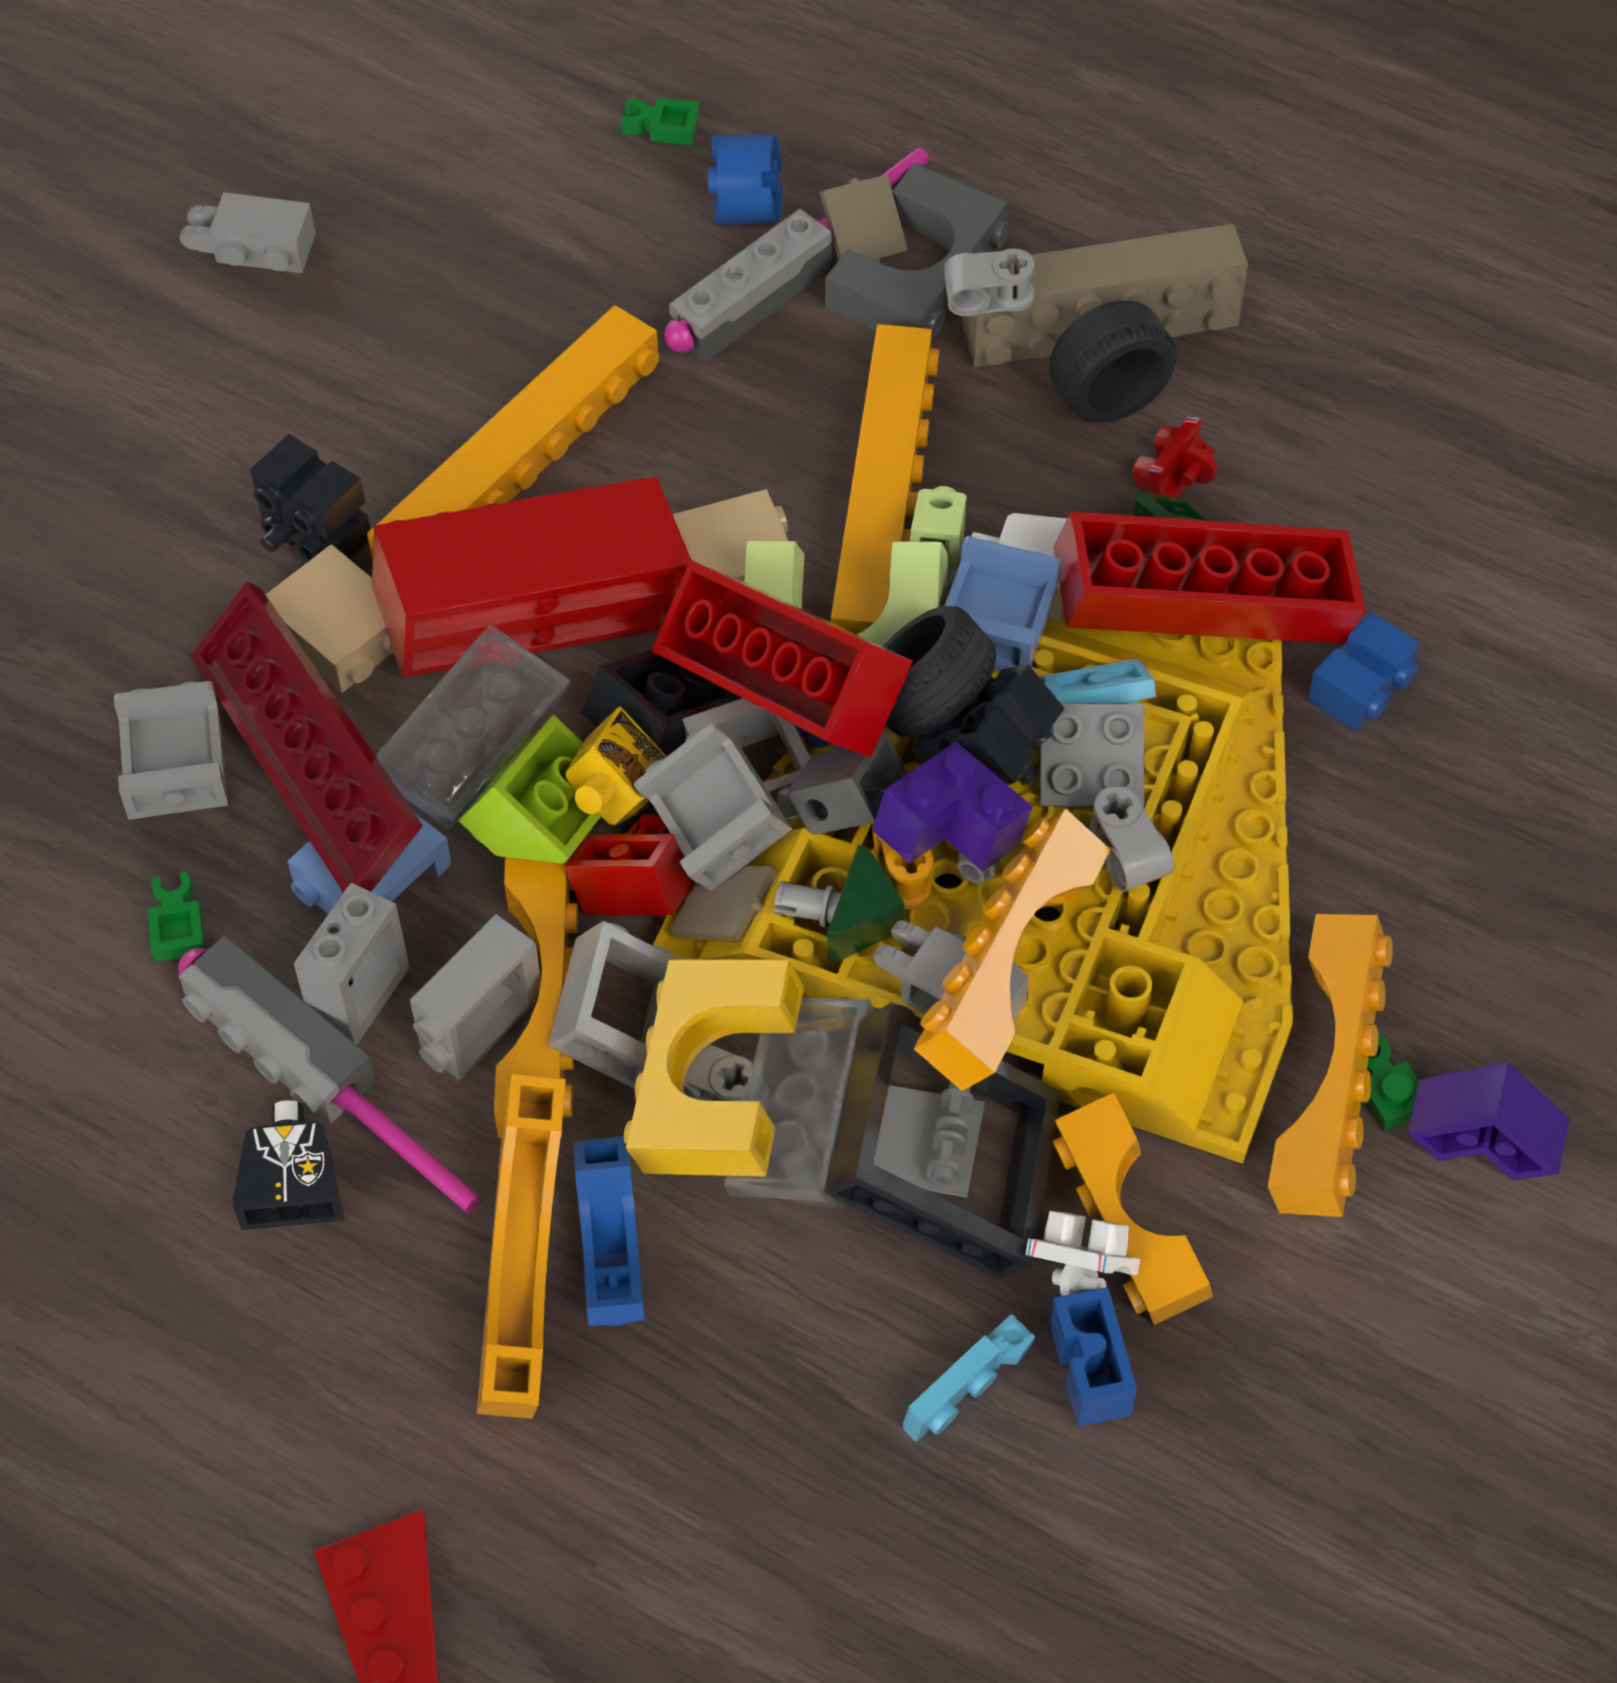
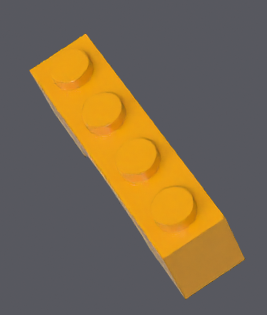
M1115 1093L1108 1094L1056 1119L1055 1122L1061 1137L1052 1142L1065 1169L1068 1170L1076 1166L1084 1182L1083 1185L1075 1189L1089 1218L1099 1214L1102 1221L1129 1226L1126 1256L1141 1260L1138 1275L1129 1274L1131 1281L1122 1285L1136 1314L1147 1311L1153 1325H1156L1213 1298L1210 1283L1186 1235L1164 1236L1151 1233L1134 1223L1122 1208L1121 1189L1124 1178L1129 1168L1142 1153L1137 1137Z

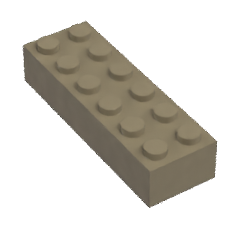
M1234 224L1032 254L1035 268L1030 282L1035 289L1034 301L1028 308L1018 312L1004 311L962 316V329L974 368L1051 356L1059 337L1071 323L1087 311L1115 301L1128 300L1146 305L1157 315L1171 337L1209 330H1222L1239 325L1248 262ZM1014 262L1010 263V275H1014ZM1013 286L1014 299L1017 298V286Z

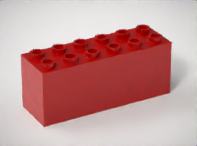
M656 476L639 480L631 479L621 483L593 488L585 487L575 491L546 496L539 495L529 499L500 504L493 503L466 510L441 512L436 515L420 518L394 520L389 523L374 525L372 588L386 625V631L402 678L660 630L691 557Z

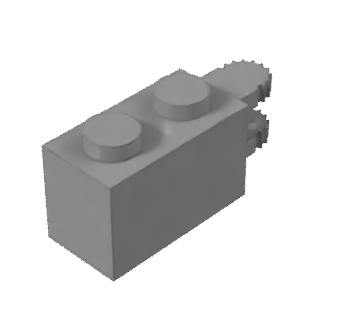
M223 192L218 207L206 205L204 207L201 205L191 206L187 214V220L189 221L188 224L192 226L187 225V227H183L179 235V241L189 250L214 253L217 263L303 273L316 232L310 203Z
M900 920L891 929V936L894 937L898 944L915 953V956L911 957L900 950L894 949L893 946L883 944L877 948L873 957L881 969L890 972L891 975L902 980L901 1001L926 1014L942 998L945 989L942 987L944 978L962 961L966 954L962 946L967 938L957 933L950 934L937 926L930 933L917 925H912L911 922ZM1014 963L1012 964L1010 976V1000L1013 1021L1026 1004L1029 976L1024 974Z

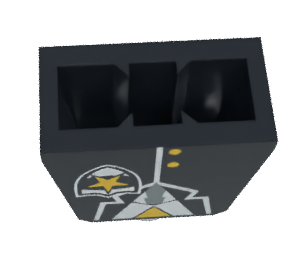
M285 1100L275 1103L271 1108L272 1125L251 1127L245 1132L233 1197V1207L241 1230L344 1221L343 1206L323 1123L318 1121L304 1122V1106L297 1101Z

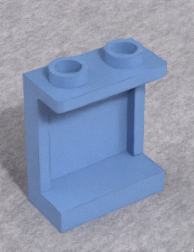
M967 536L962 545L961 562L945 606H956L965 610L992 640L997 652L994 670L1000 671L1004 668L1029 664L1031 667L1057 593L1061 560L1039 552H1032L990 540Z
M418 815L416 816L423 827L372 890V893L389 901H393L426 869L436 877H439L452 865L447 837ZM309 841L287 861L293 881L291 889L304 904L309 907L316 904L328 916L343 892Z

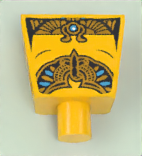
M619 706L586 738L565 771V776L577 790L575 792V802L580 810L587 814L599 813L608 824L616 826L653 806L649 799L637 791L634 782L645 774L651 764L667 756Z

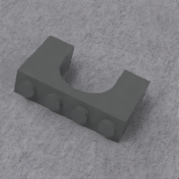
M914 163L892 191L901 226L937 242L948 252V255L939 263L925 269L900 270L847 249L825 278V309L876 331L877 324L932 329V336H936L944 324L947 312L950 310L944 276L945 263L949 258L957 254L992 252L995 247L1001 248L1010 232V223L1007 222L1008 202Z

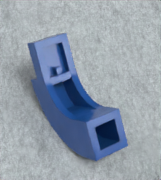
M624 1136L573 1141L583 1245L588 1326H621L628 1322L645 1321L630 1154L626 1149L627 1143H624Z

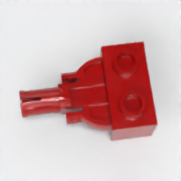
M657 811L653 814H643L639 822H635L629 832L623 835H586L564 866L584 915H652L655 917L673 915L693 884L692 879L687 875L679 862L685 856L678 846L675 835L669 832Z

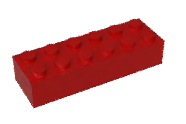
M1070 512L1053 546L1055 557L1061 560L1059 586L1066 628L1345 644L1348 635L1354 630L1366 611L1348 530Z
M691 559L652 648V652L827 742L868 757L873 755L913 662L746 582Z

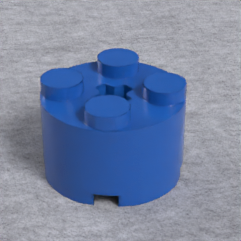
M767 133L713 135L712 158L714 162H717V167H709L708 189L710 195L718 194V199H715L714 202L715 224L719 226L779 222L782 213L783 185H779V171L782 170V160L777 135H768Z

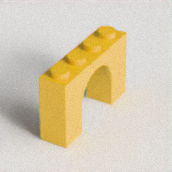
M789 960L668 961L665 978L657 986L656 1001L658 1009L654 1026L649 1027L646 1034L647 1057L643 1073L638 1074L635 1082L636 1105L633 1118L627 1122L624 1130V1143H627L626 1149L643 1174L766 1177L776 1128L761 1103L697 1100L684 1094V1081L689 1066L695 1057L706 1046L717 1039L737 1033H795L804 986Z

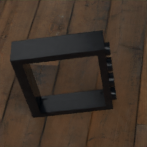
M889 1003L859 1021L823 1193L997 1278L1031 1266L1034 1257L1026 1255L1028 1238L1037 1239L1053 1146L1052 1141L1054 1140L1056 1128L1055 1120L1058 1116L1062 1092L1042 1082L1037 1075L1023 1072L1002 1060L994 1074L971 1086V1088L1019 1112L999 1227L874 1165L873 1162L896 1049L935 1068L914 1050L924 1031L920 1024L922 1018L916 1016L911 1009L905 1006Z

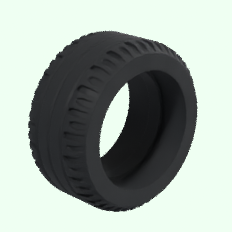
M1115 301L1087 311L1066 328L1051 353L1049 372L1053 384L1073 413L1087 421L1108 422L1122 419L1139 411L1161 393L1169 382L1176 366L1177 351L1172 337L1149 307L1134 301ZM1123 355V356H1122L1121 358H1119L1116 362H1114V363L1111 364L1110 366L1104 368V367H1105L1108 363H1110L1112 360H1114L1115 358H1117V357Z
M941 606L931 609L907 623L882 646L913 661L886 725L899 736H920L929 733L959 714L984 688L994 671L997 652L992 640L965 610L956 606Z

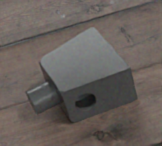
M884 729L872 757L838 746L811 758L793 785L779 790L777 795L778 806L783 815L788 819L800 816L807 830L814 835L872 823L876 820L885 789L903 778L907 770Z

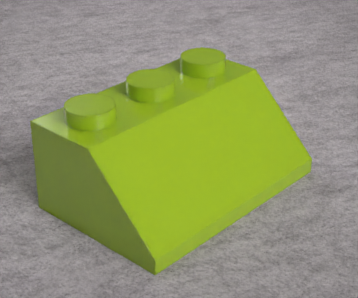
M553 714L514 753L458 821L495 856L563 864L570 858L601 817L599 813L587 814L579 809L575 802V792L577 790L565 776V771L583 742Z

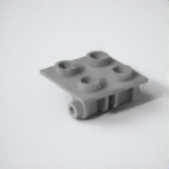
M1062 704L1065 709L1053 725V734L1046 742L1040 745V806L1094 807L1095 798L1100 791L1107 787L1119 786L1133 791L1139 798L1142 807H1144V704Z
M952 1082L949 1084V1088L945 1089L942 1094L889 1085L873 1164L926 1191L967 1198L985 1101L974 1100L972 1094L969 1093L970 1087L961 1091Z

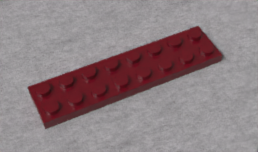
M246 581L191 654V657L205 679L213 683L219 701L342 892H345L350 883L372 892L423 825L261 587Z

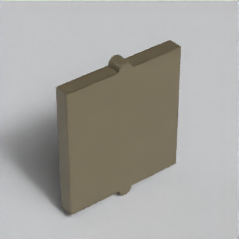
M887 174L862 181L853 178L848 181L847 185L819 192L828 226L832 232V240L838 261L847 249L877 262H880V258L908 251Z
M745 865L713 891L696 883L691 893L684 897L685 904L669 932L678 938L739 942L755 912L762 909L763 904L761 902L778 873L773 867Z

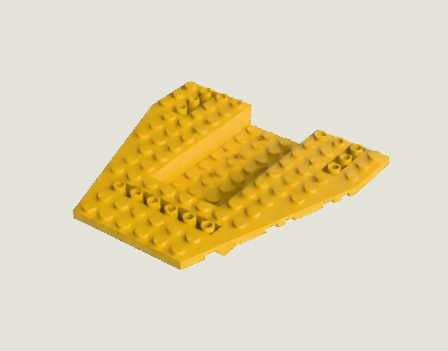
M1063 611L1060 620L1048 617L1031 666L1042 681L1045 675L1133 659L1141 660L1155 681L1156 697L1141 699L1137 703L1144 704L1143 808L1156 830L1165 838L1173 857L1174 869L1169 875L1129 891L1121 892L1113 883L1104 863L1092 886L1061 905L1052 906L1061 913L1057 920L1046 922L1033 915L1023 929L1014 952L1013 963L1024 974L1028 975L1029 979L1026 1004L1013 1021L1015 1035L1006 1052L1044 1064L1042 1082L1062 1092L1060 1099L1062 1103L1081 1108L1114 1092L1131 1126L1243 1164L1293 1024L1290 990L1292 977L1289 956V876L1286 855L1288 843L1285 821V742L1282 720L1284 709L1281 686L1282 642L1281 640L1066 628ZM994 670L991 676L995 678L1000 671ZM885 725V731L907 770V775L923 764L911 750L919 736H899ZM805 735L801 738L810 758L838 747L835 744L825 747H813L807 744ZM1040 746L1031 748L1034 754L1029 763L1037 771L1036 778L1028 785H1021L1019 781L1008 785L1033 806L1023 834L1040 817L1048 820L1065 808L1082 824L1089 826L1094 816V807L1040 806ZM788 752L773 766V773L763 782L796 771ZM800 816L791 819L786 818L792 830L746 864L748 866L773 867L778 874L761 902L763 904L762 909L755 912L739 942L674 937L669 930L685 904L683 898L675 913L667 915L653 944L654 946L665 948L673 957L679 960H789L804 986L799 1013L840 1027L844 1026L855 1001L879 1009L889 1003L911 1009L920 1018H923L925 1015L920 1010L901 1001L902 980L891 975L890 972L881 969L874 960L873 955L875 951L883 944L893 946L894 949L900 950L911 957L915 956V953L909 951L908 948L898 944L893 936L837 962L828 959V929L830 923L825 928L820 927V921L785 914L778 915L774 912L776 893L781 881L826 890L827 886H834L835 892L841 893L858 845L868 847L880 865L874 847L872 823L814 835L807 830ZM944 839L931 848L933 855V871L930 874L932 882L931 897L920 908L913 910L904 909V921L911 922L912 925H917L930 933L937 926L950 934L957 933L967 938L983 923L986 917L982 912L984 905L995 892L1002 888L1006 880L1002 876L1005 867L1015 856L1021 853L1025 844L1020 840L1019 846L996 863L997 872L993 878L976 884L968 881L960 874L957 868L960 851ZM949 873L958 876L962 880V884L953 889H945L937 885L934 880L942 874ZM692 879L693 884H692V886L690 887V889L688 890L687 894H688V893H691V891L693 890L694 886H695L696 883H697V882L694 881L693 879Z

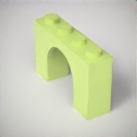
M747 541L744 582L802 609L805 554L795 541ZM892 542L890 588L887 604L877 621L857 635L883 646L897 631L919 615L939 606H945L948 553L941 542Z

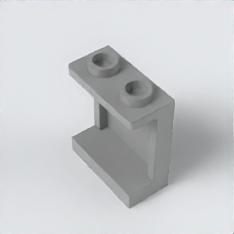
M190 681L176 686L154 689L140 688L114 695V706L119 720L122 775L118 776L119 793L128 820L228 806L220 707L211 681Z
M710 723L706 727L692 732L683 745L666 758L651 764L645 774L634 782L637 791L651 801L669 832L675 835L678 846L685 856L679 862L687 875L710 891H713L792 830L736 739L715 723Z

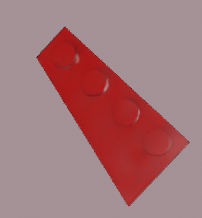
M423 1509L314 1550L359 1683H440L437 1669L435 1623L432 1610L430 1565L426 1540V1518Z

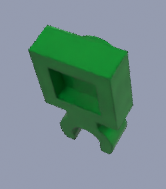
M657 97L655 106H647L641 100L627 99L625 101L626 116H621V131L627 135H638L647 131L650 132V141L693 146L700 118V102Z
M187 872L180 873L181 885L175 891H165L160 876L153 877L151 886L159 907L147 908L151 953L154 962L181 958L191 949H206L202 909L199 900L191 901L194 890Z
M1378 1035L1377 1057L1368 1059L1367 1070L1370 1072L1371 1093L1369 1101L1365 1103L1384 1132L1411 1120L1419 1080L1407 1061L1395 1066L1391 1064L1389 1060L1391 1054L1390 1045L1383 1036Z

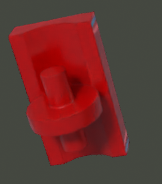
M1188 415L1180 428L1162 426L1156 434L1154 442L1158 458L1140 456L1133 466L1132 471L1137 487L1152 490L1155 494L1179 497L1184 488L1192 486L1194 482L1207 484L1212 481L1218 472V466L1212 457L1215 453L1214 449L1207 445L1200 435V427L1202 425L1200 417Z

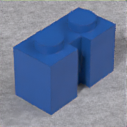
M1370 612L1348 635L1347 643L1340 650L1336 648L1314 671L1307 701L1356 732L1368 718L1376 720L1382 714L1390 700V694L1397 687L1403 690L1412 681L1419 667L1414 662L1420 642L1373 612Z
M1108 1287L1053 1298L1050 1328L1060 1365L1069 1364L1066 1387L1077 1427L1132 1416L1137 1387Z

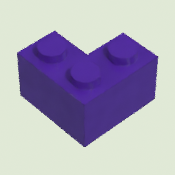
M955 742L885 789L872 831L909 863L946 839L984 872L1019 846L1033 806L958 742Z
M1508 1062L1492 1063L1487 1067L1461 1072L1451 1071L1444 1075L1420 1079L1407 1134L1438 1161L1484 1154L1513 1181L1559 1174L1570 1118Z

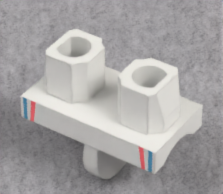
M1050 1211L1045 1227L1044 1239L1028 1238L1026 1255L1066 1264L1064 1269L1057 1268L1052 1274V1282L1060 1286L1061 1296L1105 1288L1106 1281L1103 1278H1098L1097 1271L1111 1274L1117 1271L1138 1275L1141 1259L1126 1256L1128 1225L1092 1220L1089 1245L1085 1247L1081 1246L1086 1217L1067 1212Z

